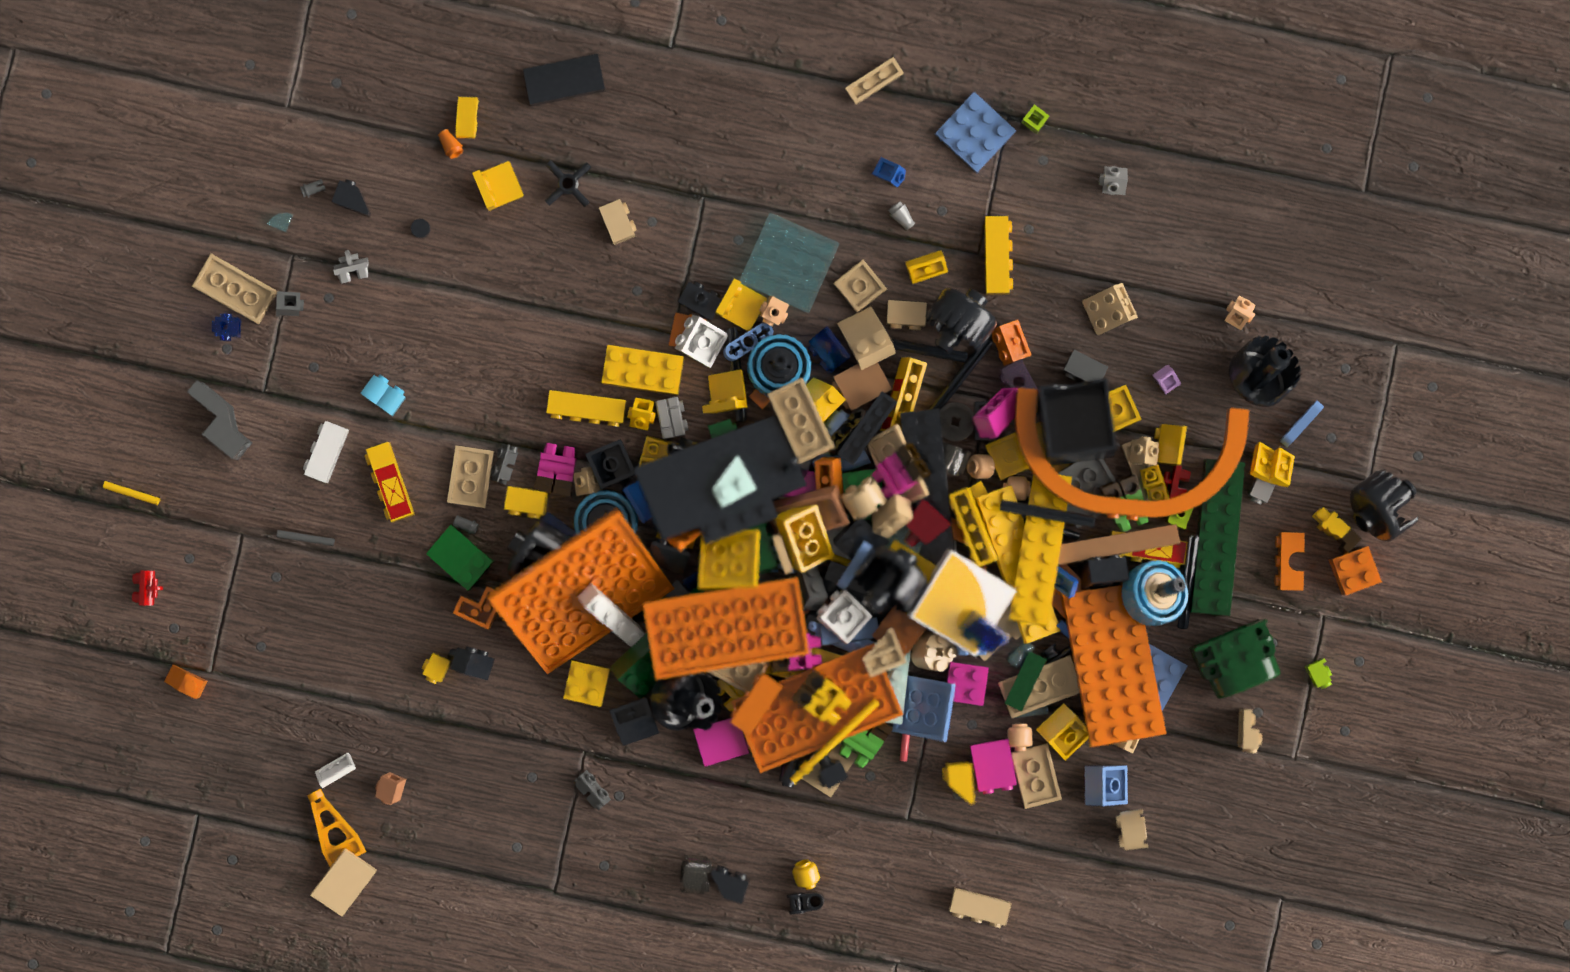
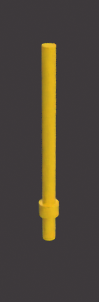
M873 699L808 762L805 761L790 779L796 784L805 774H809L813 767L879 705L878 701Z

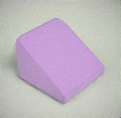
M1169 365L1153 374L1155 381L1164 394L1169 393L1181 384L1174 370Z

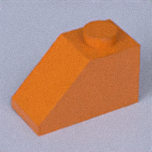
M173 664L164 682L194 699H198L208 681Z

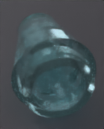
M1023 643L1008 653L1009 656L1006 659L1014 668L1018 669L1022 667L1029 651L1032 652L1035 648L1031 643Z

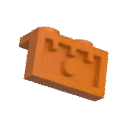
M1018 320L994 329L992 340L997 346L999 358L1004 366L1031 356Z

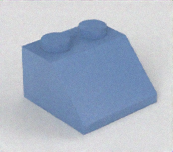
M1127 765L1085 766V805L1108 806L1128 804Z

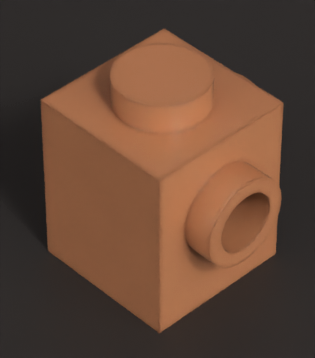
M391 772L382 775L376 785L377 792L375 797L388 805L400 801L406 779Z

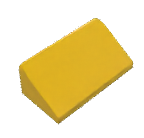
M942 251L905 262L912 284L948 272Z

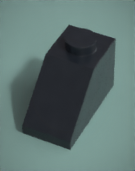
M348 179L345 182L339 180L332 203L370 217L371 212L356 183Z

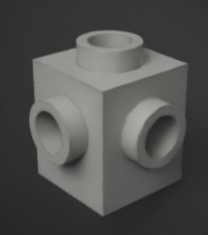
M1104 166V173L1099 176V185H1102V193L1125 195L1128 181L1127 168Z

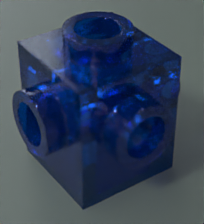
M221 313V317H215V321H212V333H214V336L220 337V341H231V338H241V319L232 317V314Z

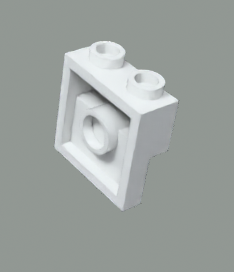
M692 315L684 323L685 330L683 334L677 336L675 349L711 368L728 334L704 319Z
M837 590L830 596L831 602L827 606L824 604L817 611L819 615L816 619L846 645L870 620L872 615L846 590H841L840 592Z

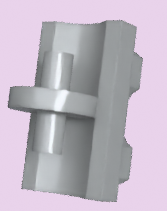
M346 250L345 256L339 258L340 263L343 264L335 265L333 269L334 275L338 276L342 284L351 281L349 273L356 270L358 279L368 277L369 261L368 258L359 259L358 253L351 255L350 251Z

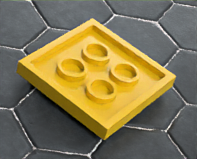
M744 530L705 545L701 535L699 588L704 590L757 587L759 530Z

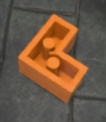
M487 586L479 603L461 596L453 614L483 628L490 629L498 611L487 596L494 592L495 589Z

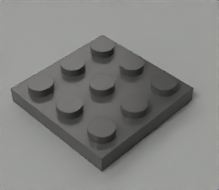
M1103 459L1076 462L1057 473L1072 477L1071 485L1075 488L1101 497L1103 495L1099 487L1116 481ZM1070 504L1067 506L1068 512L1090 515L1095 518L1101 515V513L1082 510ZM1074 524L1076 528H1079V527L1082 526V525H1076V524Z

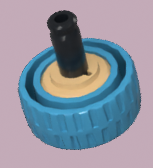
M1155 560L1142 563L1130 570L1128 573L1129 580L1122 585V600L1127 612L1134 620L1146 626H1159L1177 619L1182 614L1188 600V589L1183 575L1175 566L1165 561Z

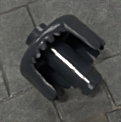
M953 288L943 289L925 316L927 322L930 320L931 326H934L938 321L936 330L939 332L940 337L938 339L935 338V345L942 351L950 354L954 351V346L958 347L963 339L967 341L972 336L969 344L971 346L975 345L974 349L977 350L976 352H979L997 326L996 318L985 308L988 300L970 288L966 294Z
M1266 335L1254 337L1233 356L1229 364V378L1235 391L1245 401L1260 407H1270L1279 403L1298 385L1301 378L1300 365L1297 366L1299 363L1298 358L1294 356L1290 359L1293 356V351L1291 349L1287 350V345L1284 342L1277 344L1279 340L1275 337L1270 339Z
M1380 470L1352 489L1350 504L1354 512V521L1362 531L1369 532L1381 541L1390 542L1418 522V517L1412 521H1405L1403 517L1397 518L1399 514L1396 512L1409 503L1410 499L1415 497L1416 489L1409 480H1400L1398 477L1391 478L1393 476L1392 473H1385V470Z
M545 521L536 522L527 535L519 530L507 548L509 552L514 554L507 569L508 575L511 578L516 577L571 540V538Z
M884 546L874 547L854 575L855 580H858V584L860 586L864 584L863 589L868 591L869 596L864 597L863 603L876 613L883 610V605L890 608L897 605L895 610H901L902 613L908 612L927 585L924 574L915 566L918 562L917 558L903 548H898L895 552Z
M704 672L658 679L651 694L652 713L659 724L670 730H683L689 727L709 730L712 727V724L709 722L716 723L718 720V716L714 712L721 713L722 707L717 704H722L723 698L718 695L721 694V689L717 686L716 680Z

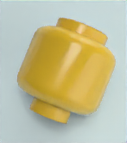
M808 859L797 862L792 870L796 885L806 890L814 888L820 880L816 864Z

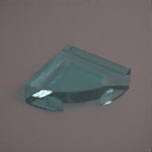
M279 213L269 220L268 225L286 232L293 214Z

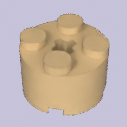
M871 476L862 480V484L857 487L855 485L848 487L845 490L846 493L842 496V501L854 520H856V517L861 519L877 510L876 506L879 503L884 505L887 501L876 480L872 479Z
M925 631L913 646L910 656L912 662L918 668L941 672L950 665V662H952L957 654V650L951 641L936 632Z
M1143 809L1123 811L1116 817L1117 827L1122 829V835H1119L1120 847H1124L1125 850L1148 848V843L1144 844V840H1147L1145 818L1140 817V814L1144 813Z

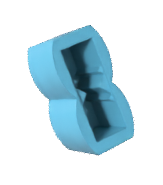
M379 374L378 377L373 375L361 394L393 416L406 399L403 396L404 391L396 385L394 388L387 384L389 380Z

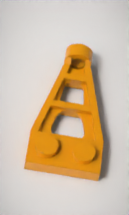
M321 789L307 795L312 806L322 853L330 867L345 848L357 857L367 852L358 834L325 798ZM321 798L319 803L315 802V800ZM328 810L335 819V822L327 827L323 825L320 817L321 812ZM334 827L340 828L346 835V840L336 846L330 844L328 837L329 830Z

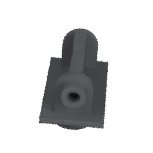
M502 444V447L498 449V460L491 470L492 481L505 485L507 481H510L513 469L507 467V464L515 465L519 453L517 452L518 448Z
M587 770L574 780L575 786L583 795L588 791L590 792L586 799L594 809H601L611 800L607 791L601 788L596 782V778Z

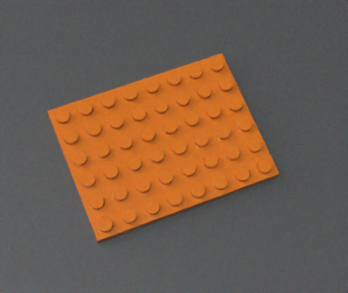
M615 509L487 597L546 674H549L612 631L585 608L578 598L591 583L631 618L644 610L643 602L658 600L675 588L618 509Z

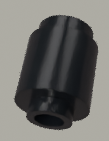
M792 760L782 764L779 777L782 786L793 788L795 783L790 778L801 768L799 766L800 761Z

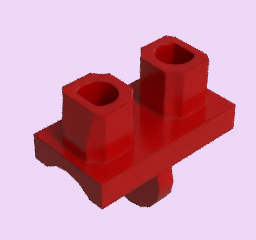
M1173 466L1171 480H1169L1170 472H1165L1164 474L1166 488L1170 484L1168 492L1170 499L1187 492V489L1178 488L1179 480L1189 482L1191 472L1182 469V466Z
M140 571V573L133 574L132 582L140 584L139 592H133L132 601L139 603V605H154V598H157V590H163V586H158V579H155V571Z

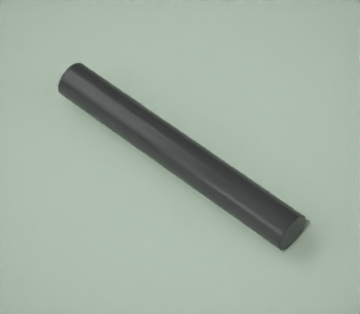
M277 530L276 535L278 538L334 546L335 543L333 538Z

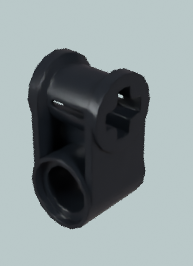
M818 891L787 895L790 902V915L819 910L824 904V896ZM818 896L821 899V903L814 906L811 904L810 898Z

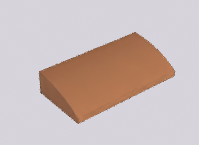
M836 485L773 501L777 515L791 508L816 504L825 530L849 524L847 512ZM775 519L770 520L769 522L775 534L780 535Z

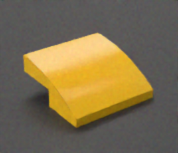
M1258 442L1254 448L1250 475L1274 485L1288 487L1290 486L1295 456L1280 447L1277 450H1273L1265 444Z

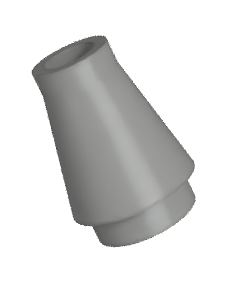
M901 201L888 210L891 213L890 216L902 225L905 230H908L915 224L906 205L902 204Z

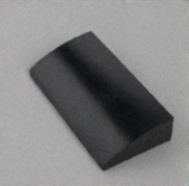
M598 54L523 69L531 107L606 91Z

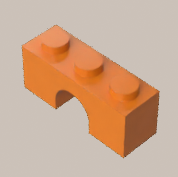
M1280 532L1279 536L1275 538V547L1278 548V555L1275 556V567H1278V575H1275L1274 582L1275 586H1278V590L1304 591V571L1293 570L1289 565V558L1295 552H1304L1305 533Z

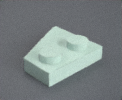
M739 456L734 459L712 490L721 508L756 490Z

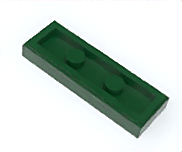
M1029 651L1004 704L1022 712L1047 659Z

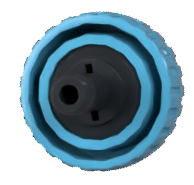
M781 334L770 335L754 346L755 348L752 349L748 358L747 371L751 383L759 393L768 397V393L800 378H803L805 384H807L811 373V360L807 349L796 338Z
M602 490L588 495L581 501L575 512L574 529L576 535H578L615 509H618L636 534L638 516L631 502L624 495L615 491Z

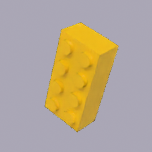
M607 345L602 384L678 396L684 356Z

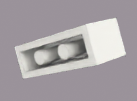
M327 421L324 424L321 423L317 432L319 438L317 442H313L310 452H312L311 458L306 460L303 470H305L304 475L325 483L329 482L348 435V429Z

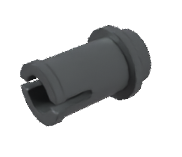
M322 179L306 185L303 183V186H300L303 196L310 198L312 194L325 191L324 185L319 186L323 184Z
M457 515L453 527L467 531L469 535H475L479 524L475 520L472 522Z

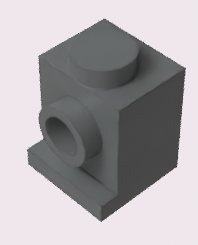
M277 291L276 316H299V311H303L304 300L300 299V293Z

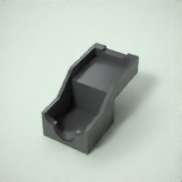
M197 380L188 390V393L217 416L202 435L230 458L239 460L253 442L238 431L233 406L205 383Z

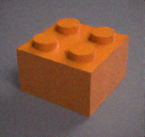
M1364 546L1329 559L1342 596L1382 582L1369 546Z

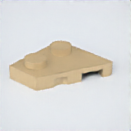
M890 628L863 658L870 677L906 664L893 628Z

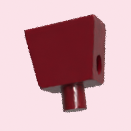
M924 499L913 513L912 520L906 525L912 532L906 537L905 541L912 547L919 540L928 544L952 524Z

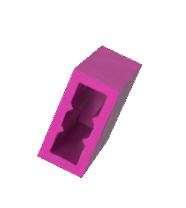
M733 718L712 723V727L709 730L694 729L704 766L749 753L748 749L750 747L744 737L743 730L731 723Z
M1009 739L969 745L979 792L982 791L983 794L994 793V789L1001 788L1002 791L1013 789V785H1017Z

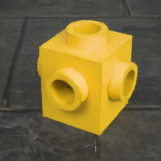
M635 398L634 405L629 407L627 418L630 419L629 427L648 431L650 423L654 424L656 413L653 412L654 401Z

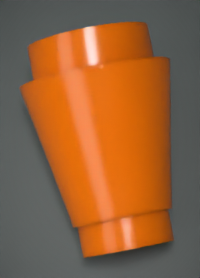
M448 129L438 134L446 156L454 159L463 153L462 145Z

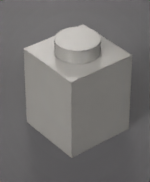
M1255 477L1247 496L1252 497L1251 501L1256 504L1268 503L1275 485Z

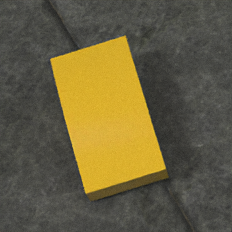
M458 97L456 138H475L478 109L477 97Z
M1158 464L1157 466L1140 470L1149 501L1170 499Z

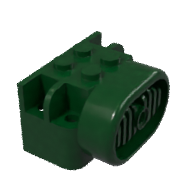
M1267 619L1255 620L1189 647L1199 674L1203 679L1210 681L1217 699L1238 694L1280 675L1281 671L1274 656L1276 648L1272 640L1273 637L1270 635L1266 625L1268 623Z

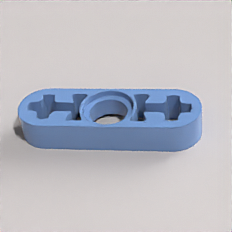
M761 323L729 343L724 348V357L729 361L739 359L754 349L758 340L761 341L763 338H766L765 335H762L757 339V334L766 329L768 331L766 336L768 337L773 335V328L766 323ZM745 337H750L753 340L752 347L745 346L743 342ZM740 346L741 349L738 350L735 353V355L729 354V351L731 349H735L736 347Z
M1316 400L1281 438L1280 442L1288 447L1320 413L1324 406Z
M865 541L863 542L837 583V586L843 590L847 588L855 572L873 547Z

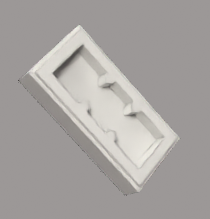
M346 753L315 771L319 784L324 788L355 770L356 767L350 754Z

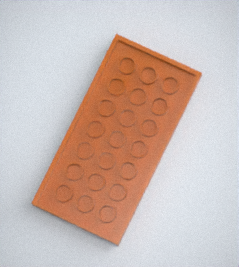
M797 577L758 583L755 588H730L643 602L656 680L810 654Z
M1122 585L1077 592L1072 598L1062 595L1090 748L1165 735L1166 729L1146 626L1134 620L1127 612L1122 600Z
M874 643L779 681L783 687L752 733L748 735L743 731L760 773L821 749L873 699H876L879 705L843 739L904 715L886 671L870 677L863 658L873 649ZM814 668L843 690L845 696L851 701V704L845 711L838 705L835 706L833 711L840 716L835 725L828 723L826 720L824 722L792 700L794 694L804 684V681ZM742 697L731 701L734 709L736 706L738 708L744 703L741 700Z

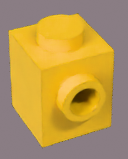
M432 653L430 659H426L422 666L424 670L423 675L427 676L426 680L431 683L442 682L452 661Z

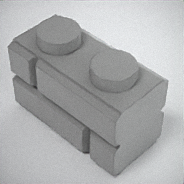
M678 397L655 401L663 440L685 436V431L689 429L687 420L682 419L681 412H685L683 400L679 401Z

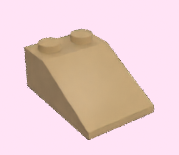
M872 307L837 323L861 370L896 354L891 339Z

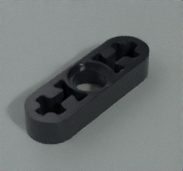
M856 409L830 437L835 447L827 451L831 456H838V452L867 413L864 409ZM851 429L847 435H844L847 430Z

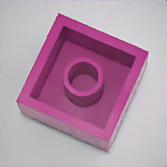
M950 662L946 682L956 684L953 702L983 706L989 668Z

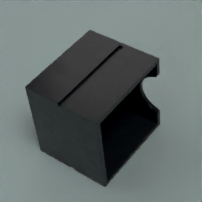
M1107 378L1093 379L1074 385L1039 387L1037 399L1045 457L1051 466L1114 458L1117 444Z

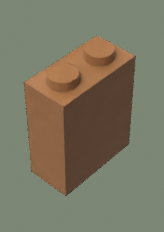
M878 362L863 370L857 364L834 376V382H832L833 387L838 392L840 391L846 399L842 403L844 408H849L851 412L876 399L881 391L888 393L892 390Z

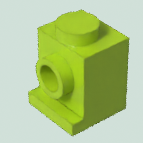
M1034 104L1021 123L1037 134L1049 118V115Z
M1193 508L1184 511L1183 517H1180L1178 514L1169 515L1165 523L1170 525L1176 524L1177 528L1185 530Z
M1325 658L1305 666L1316 688L1321 687V689L1332 685L1330 678L1332 673L1329 667L1323 664L1326 662Z

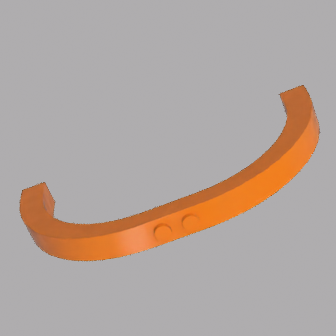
M1018 388L1016 390V437L1022 456L1033 475L1049 492L1065 503L1089 512L1107 514V518L1119 519V515L1126 516L1127 520H1138V517H1165L1194 508L1213 496L1226 483L1237 467L1246 443L1249 410L1229 408L1226 414L1224 442L1217 462L1209 474L1190 491L1181 496L1162 501H1140L1095 496L1067 483L1048 463L1040 447L1036 432L1038 390Z

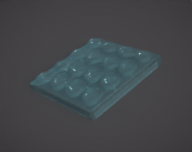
M770 212L740 278V282L747 287L768 296H773L797 309L809 313L840 243Z

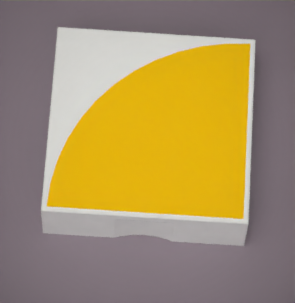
M947 548L934 569L929 583L907 615L976 657L1017 590Z

